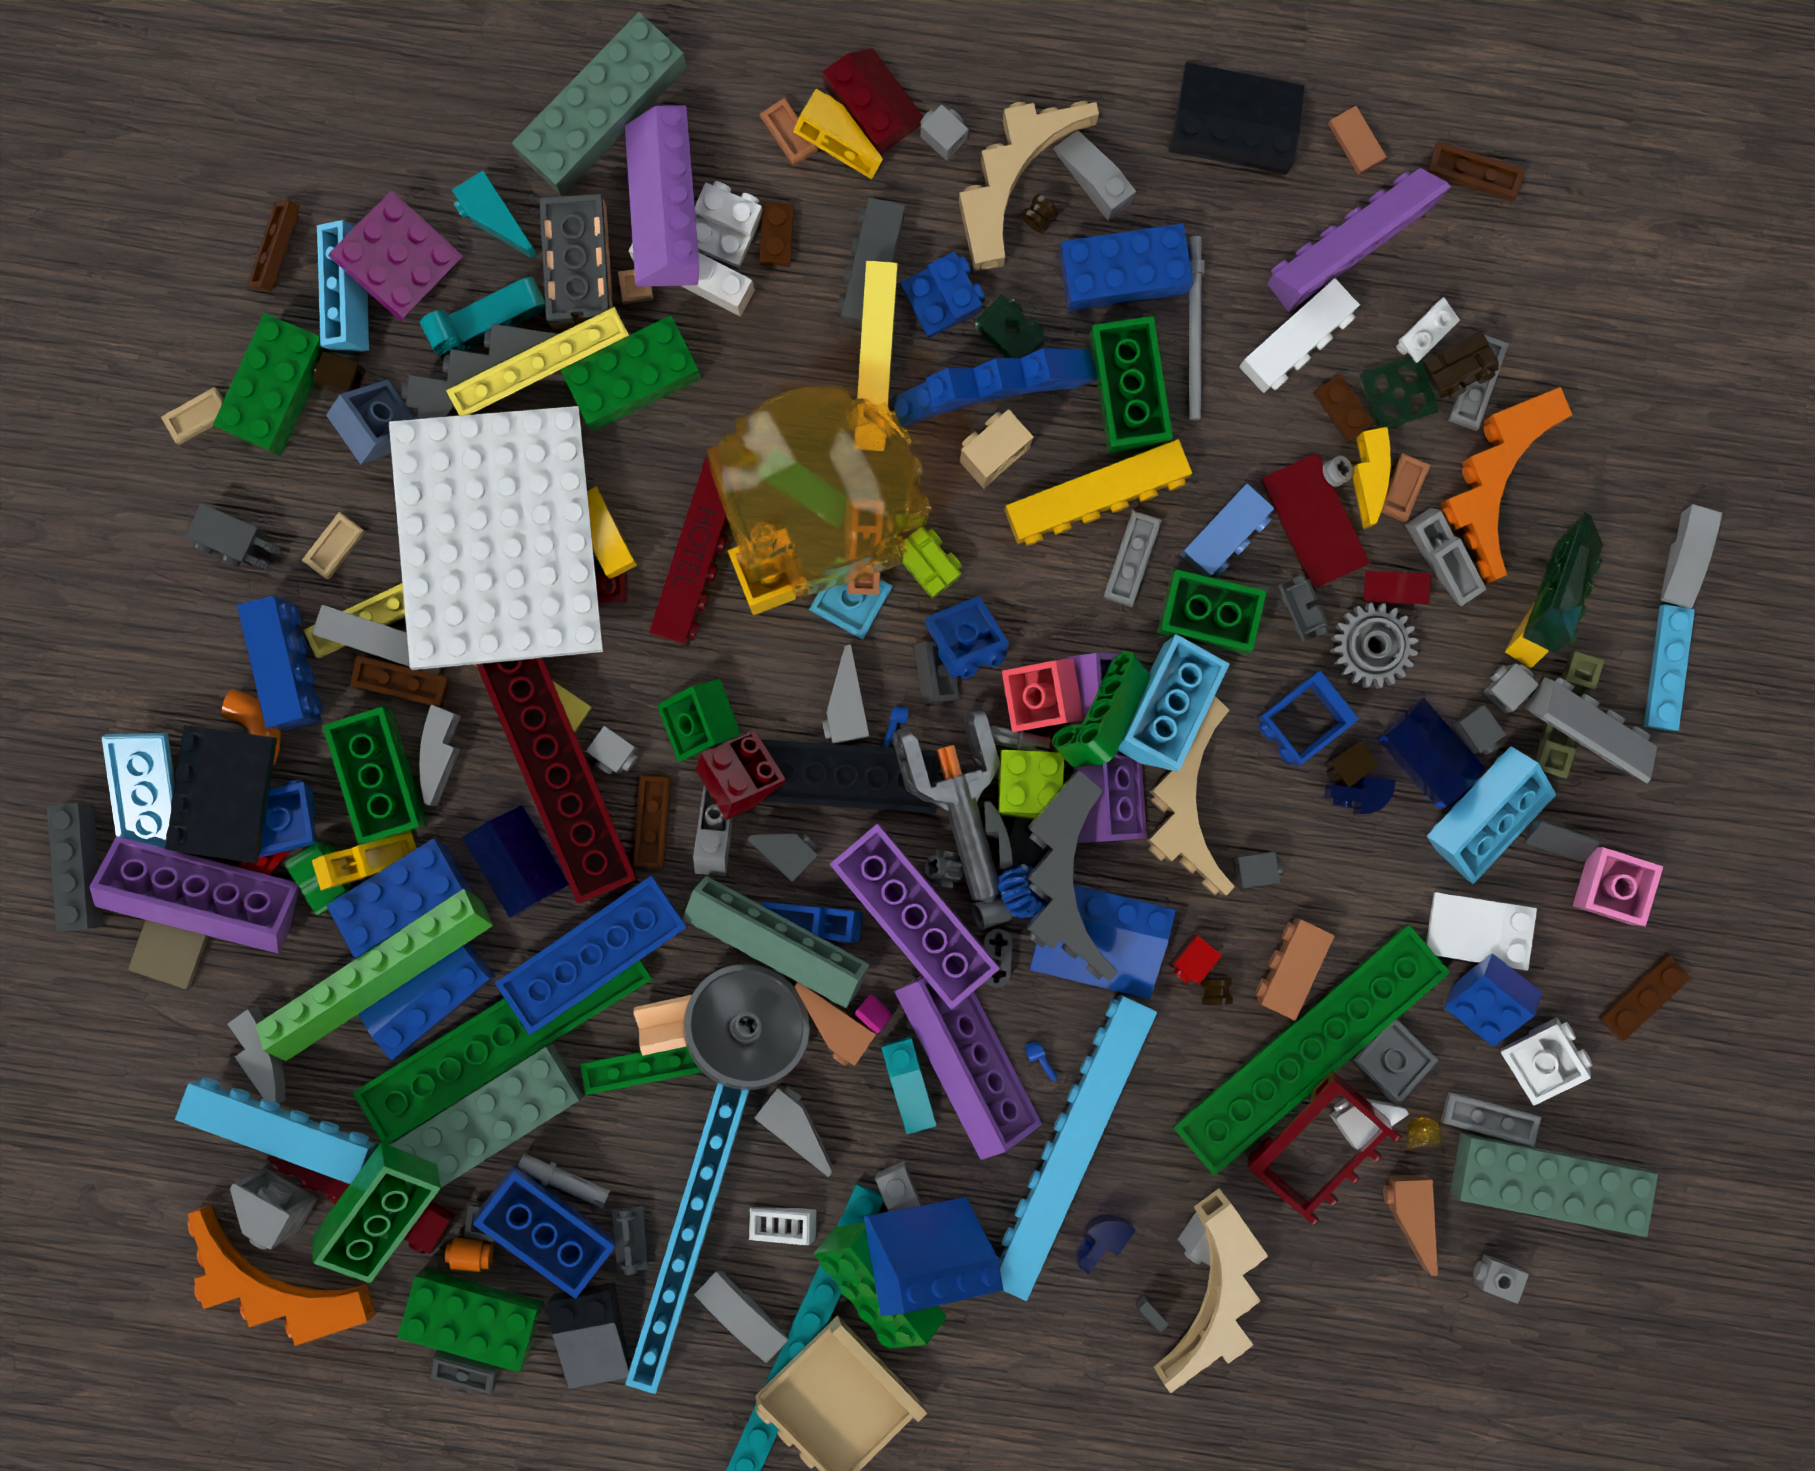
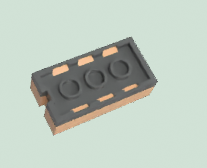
M601 194L539 198L546 320L553 330L570 329L576 326L577 322L587 321L613 308L607 206Z

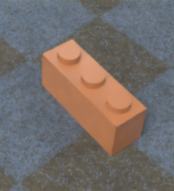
M1294 918L1293 923L1288 922L1281 936L1284 942L1280 950H1275L1269 960L1268 967L1271 970L1267 978H1262L1256 988L1255 995L1258 996L1256 1002L1295 1021L1335 935L1301 919Z

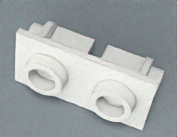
M1442 297L1398 340L1399 344L1396 348L1403 355L1408 352L1413 360L1418 363L1460 319L1446 299Z

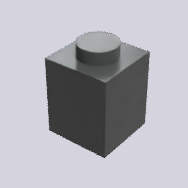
M1485 704L1474 707L1451 723L1471 754L1483 752L1484 755L1491 753L1500 746L1498 741L1506 736Z
M1269 851L1233 857L1238 888L1280 883L1279 876L1283 875V865L1281 858L1276 857L1275 852Z

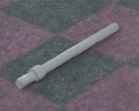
M1192 236L1189 238V261L1193 285L1189 291V420H1201L1202 275L1205 274V261L1202 260V237Z

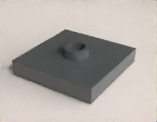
M1396 1019L1350 1061L1396 1106L1401 1104L1439 1060Z

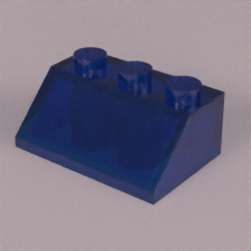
M1425 698L1419 700L1377 737L1379 742L1437 808L1448 807L1473 785L1485 768Z
M523 805L486 822L462 837L509 918L518 917L569 886L567 878Z

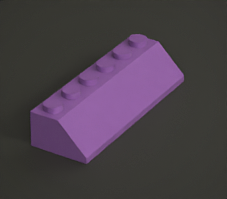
M686 105L654 106L625 125L636 287L698 285L699 256Z
M1421 168L1412 174L1408 171L1403 173L1393 182L1395 187L1388 192L1384 189L1378 191L1368 200L1370 205L1363 210L1358 206L1344 217L1346 222L1337 228L1333 224L1320 235L1321 240L1316 244L1312 245L1311 242H1308L1295 253L1297 257L1288 263L1285 259L1271 270L1273 275L1267 282L1268 286L1289 313L1329 284L1334 278L1340 276L1435 207L1451 186L1448 182Z
M1092 653L1067 657V659H1074L1084 719L1112 660L1118 654ZM1084 720L1071 722V725L1083 724ZM1117 751L1115 756L1105 764L1073 767L1074 772L1079 770L1103 790L1087 815L1079 834V843L1147 839L1142 763Z
M876 824L830 863V866L951 1010L1000 969L998 963L880 824Z
M116 836L89 888L95 907L279 954L291 927L300 887L293 881Z
M923 975L894 991L980 1160L1008 1151L1042 1125L974 991L952 1010Z

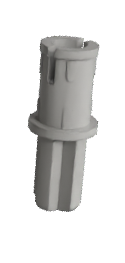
M996 725L990 727L996 745L1022 751L1048 752L1050 737L1026 733L1024 730L1012 732V729Z

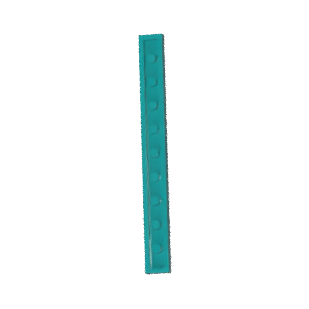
M856 1183L837 1227L864 1222V1216L878 1214L884 1201L882 1195ZM820 1264L787 1334L790 1340L780 1349L764 1387L829 1322L841 1292L838 1284L831 1275L821 1268ZM756 1404L725 1471H761L779 1429L772 1422L769 1425L766 1424L758 1416Z

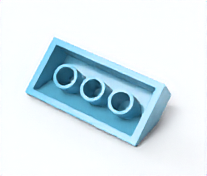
M1177 634L1172 636L1163 644L1153 664L1149 682L1118 751L1139 763L1178 772L1230 664Z
M1510 746L1504 754L1495 760L1491 768L1475 781L1473 787L1464 797L1453 805L1451 811L1433 826L1427 838L1444 859L1469 882L1474 884L1556 796V793L1539 763Z

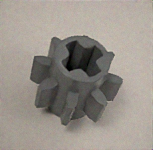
M937 849L936 856L933 855L928 858L925 864V872L927 877L932 879L931 885L953 888V882H957L962 878L964 872L963 863H961L960 859H956L958 856L957 852Z

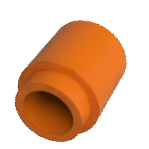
M454 1238L452 1244H447L445 1263H449L450 1270L482 1272L483 1269L491 1268L494 1246L492 1243H486L484 1240Z

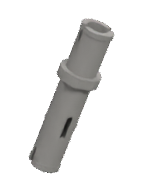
M524 1152L518 1168L530 1177L541 1181L542 1186L547 1187L551 1185L599 1206L601 1209L603 1208L610 1189L556 1167L557 1163L551 1161L548 1164Z

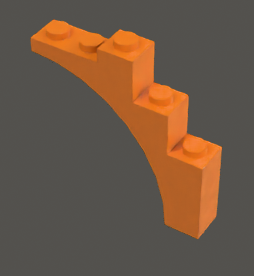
M1561 387L1492 414L1484 420L1485 436L1490 443H1493L1494 447L1473 455L1462 462L1463 477L1467 484H1471L1473 489L1440 504L1441 512L1451 531L1464 529V542L1469 550H1473L1477 560L1475 562L1476 570L1482 579L1485 578L1487 584L1507 576L1500 553L1498 518L1500 502L1508 477L1517 460L1535 439L1546 430L1572 416Z
M211 1204L187 1214L189 1218L187 1221L188 1231L192 1237H195L198 1247L197 1260L202 1268L204 1267L205 1270L203 1274L194 1278V1294L196 1299L201 1302L203 1309L240 1297V1314L244 1320H247L249 1328L286 1316L285 1330L288 1337L293 1339L295 1346L366 1323L376 1315L367 1284L344 1290H313L287 1284L270 1277L253 1266L233 1247L221 1229Z

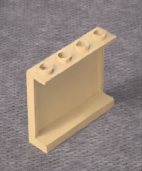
M838 1315L755 1396L756 1413L768 1425L772 1422L779 1429L777 1433L783 1442L789 1447L794 1444L801 1451L799 1456L803 1462L811 1469L815 1466L819 1471H860L912 1418L919 1422L927 1414L923 1402Z

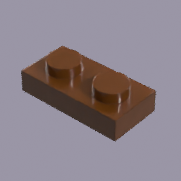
M763 202L760 265L791 266L793 203Z
M1341 373L1313 392L1347 443L1375 424Z

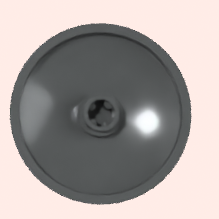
M753 964L728 966L719 969L705 978L692 994L683 1020L685 1044L694 1063L710 1079L726 1087L739 1090L765 1088L786 1077L802 1058L807 1047L810 1031L807 1009L795 987L779 973Z

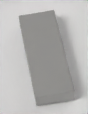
M1487 335L1484 336L1498 359L1499 370L1495 372L1496 375L1485 383L1479 384L1476 381L1466 386L1467 390L1460 396L1455 397L1447 420L1475 431L1480 428L1509 343Z
M1132 510L1103 595L1104 599L1130 608L1133 607L1162 521L1161 519Z
M1448 1092L1441 1122L1534 1147L1542 1117Z

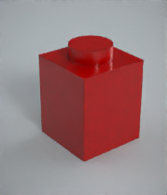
M1193 934L1170 963L1176 967L1173 973L1183 982L1188 984L1190 981H1193L1199 985L1222 955L1198 935Z

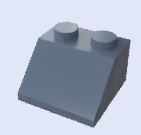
M389 380L340 394L326 414L360 465L380 459L391 453L389 421L412 419L411 411L406 407V404Z

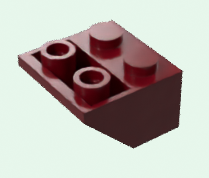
M755 730L701 752L695 769L725 820L754 808L785 783L786 780Z

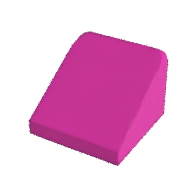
M871 994L855 1010V1015L875 1034H878L892 1017V1012Z

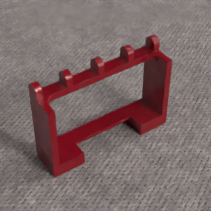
M1333 1070L1311 1092L1312 1101L1274 1140L1268 1136L1248 1157V1169L1312 1225H1316L1319 1222L1318 1217L1313 1211L1324 1200L1333 1206L1339 1201L1332 1192L1346 1177L1354 1184L1360 1180V1177L1353 1170L1367 1156H1370L1376 1162L1382 1158L1375 1148L1387 1136L1395 1142L1402 1138L1391 1126L1390 1119ZM1340 1093L1380 1129L1310 1201H1307L1268 1166Z

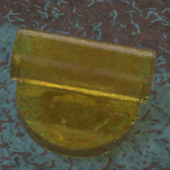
M1421 1117L1413 1119L1408 1124V1137L1406 1139L1409 1149L1441 1143L1440 1128L1434 1120Z

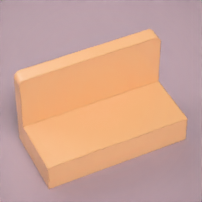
M692 995L634 1007L633 1011L639 1028V1047L642 1056L686 1046L683 1020L687 1004Z

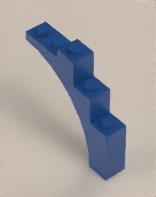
M1043 348L1020 359L994 358L975 368H946L927 377V382L892 397L898 427H909L953 410L995 399L1041 391L1076 389L1097 380L1091 350Z

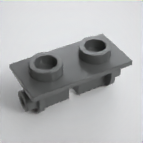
M1301 575L1289 582L1278 585L1282 593V600L1289 609L1294 621V628L1300 635L1302 642L1328 632L1327 625L1329 623L1321 605L1310 608L1309 603L1318 599L1310 579L1306 580L1305 575Z
M643 1206L612 1209L617 1272H624V1275L637 1274V1270L649 1269Z

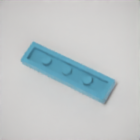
M1665 604L1659 607L1643 727L1679 731L1695 609Z

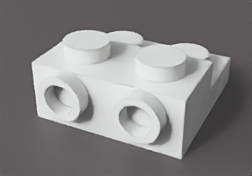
M714 181V184L711 185L705 182L695 205L698 251L740 269L761 221L762 206L758 205L759 200L750 194L742 193L741 197L730 193L731 188L724 183Z
M1557 1017L1530 1030L1529 1035L1501 1048L1500 1051L1533 1106L1591 1078L1589 1067L1593 1066L1590 1057L1584 1049L1577 1050L1572 1042L1576 1039L1572 1028L1567 1022L1561 1024Z

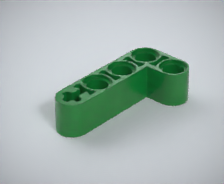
M1122 652L1112 660L1083 724L1065 726L1054 735L1052 745L1072 767L1102 765L1109 762L1117 753L1150 679V673L1133 652Z

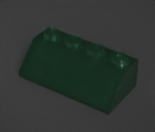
M1585 512L1555 543L1523 634V638L1555 654L1564 646H1571L1579 633V629L1576 628L1577 622L1583 617L1587 608L1584 605L1585 598L1589 596L1595 582L1591 581L1592 577L1602 563V558L1599 556L1603 543L1590 514Z

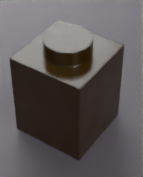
M322 352L321 358L315 361L312 370L315 383L322 388L340 394L359 389L366 370L358 363L326 352Z
M1362 740L1353 742L1325 762L1328 768L1326 771L1327 776L1334 785L1338 786L1340 784L1342 788L1350 787L1379 766Z

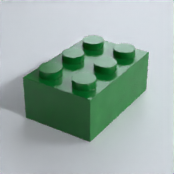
M1175 569L1170 574L1157 634L1168 637L1177 634L1193 643L1247 655L1253 652L1267 591Z

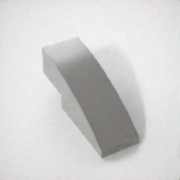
M1692 504L1681 513L1677 539L1670 546L1661 601L1689 609L1693 607L1713 553L1722 512Z
M1429 508L1405 524L1423 557L1459 606H1463L1487 590L1461 539L1454 537L1441 510Z
M434 705L430 706L424 724L419 760L423 800L425 804L430 806H438L461 750L450 745L461 716Z
M259 1007L247 1009L227 1023L245 1049L235 1058L263 1099L282 1104L285 1101V1078L282 1059L263 1051L255 1025L264 1020L265 1017Z
M724 1271L715 1272L694 1294L738 1340L765 1363H768L790 1340L747 1293L744 1294Z

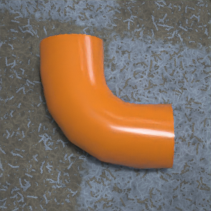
M231 689L225 696L222 705V717L244 725L248 730V734L277 738L273 764L275 765L280 751L281 730L265 726L259 698L246 692Z

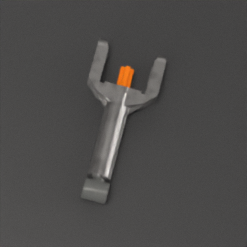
M976 707L966 711L964 729L976 771L962 774L955 747L950 745L936 750L944 779L930 783L918 739L913 736L912 732L908 728L894 731L893 744L906 790L923 801L932 802L948 813L972 900H979V902L973 903L971 906L972 916L976 926L983 930L1010 921L1012 914L1010 909L1005 908V902L1001 899L1002 895H998L1001 893L998 889L1000 883L977 805L982 791L991 783L1000 765L986 713L981 707Z

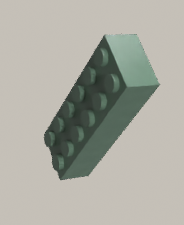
M638 12L511 144L518 156L557 193L563 196L623 135L625 125L642 115L686 70L687 64L684 53L647 18Z
M551 1043L389 1146L437 1164L440 1185L443 1187L575 1104L585 1095L554 1044Z
M1460 1132L1450 1194L1464 1202L1647 1237L1658 1174L1645 1168Z

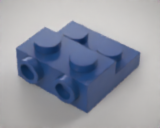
M955 251L928 264L927 269L900 282V287L927 339L982 312L983 305L981 302L985 300L984 294L977 283L971 284L967 276L971 273L970 267L963 256L957 257Z
M980 596L925 617L924 624L939 648L938 656L952 678L961 676L963 679L973 676L978 671V668L988 664L989 667H995L1004 661L1009 642Z
M292 780L285 782L283 787L270 788L259 858L317 844L313 820L314 817H317L313 790L305 782Z

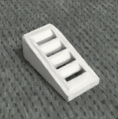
M752 1207L750 1208L749 1240L810 1245L816 1239L817 1211L816 1209ZM762 1216L766 1217V1232H761ZM774 1217L779 1218L778 1233L774 1232ZM787 1219H792L791 1233H787ZM800 1220H803V1233H800Z

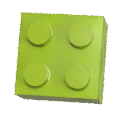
M1001 750L998 784V813L1000 817L1036 818L1063 786V756L1059 752Z

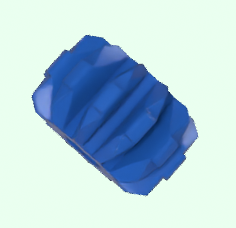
M1025 864L1015 865L999 876L1000 884L998 889L1002 895L1001 899L1004 900L1005 908L1010 909L1013 917L1018 916L1022 919L1034 916L1046 903L1045 898L1047 895L1042 899L1029 888L1032 881L1027 876L1034 869L1032 866Z

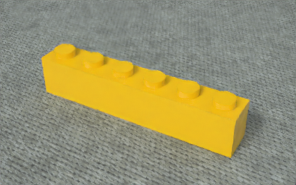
M1178 439L1005 506L1004 511L1017 544L1025 542L1026 546L1042 541V535L1051 531L1058 535L1072 529L1071 524L1082 520L1084 524L1095 521L1101 517L1100 513L1111 509L1112 513L1126 509L1129 507V501L1140 498L1141 502L1150 500L1158 496L1157 491L1168 487L1169 491L1181 488L1187 484L1185 480L1192 475V471Z

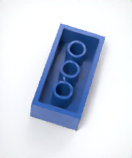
M1184 223L1061 242L1059 258L1068 312L1188 294L1193 285Z
M276 596L238 604L237 608L265 726L267 728L287 731L322 722L320 714L323 713V706L319 696H315L313 684L316 683V677L312 666H308L306 654L309 653V647L306 638L301 636L299 624L302 623V618L298 607L294 606V603Z
M433 838L326 906L353 957L357 959L462 889H466L472 894L473 892L447 845Z
M515 1165L511 1167L474 1215L473 1219L474 1226L575 1299L615 1248L612 1236Z

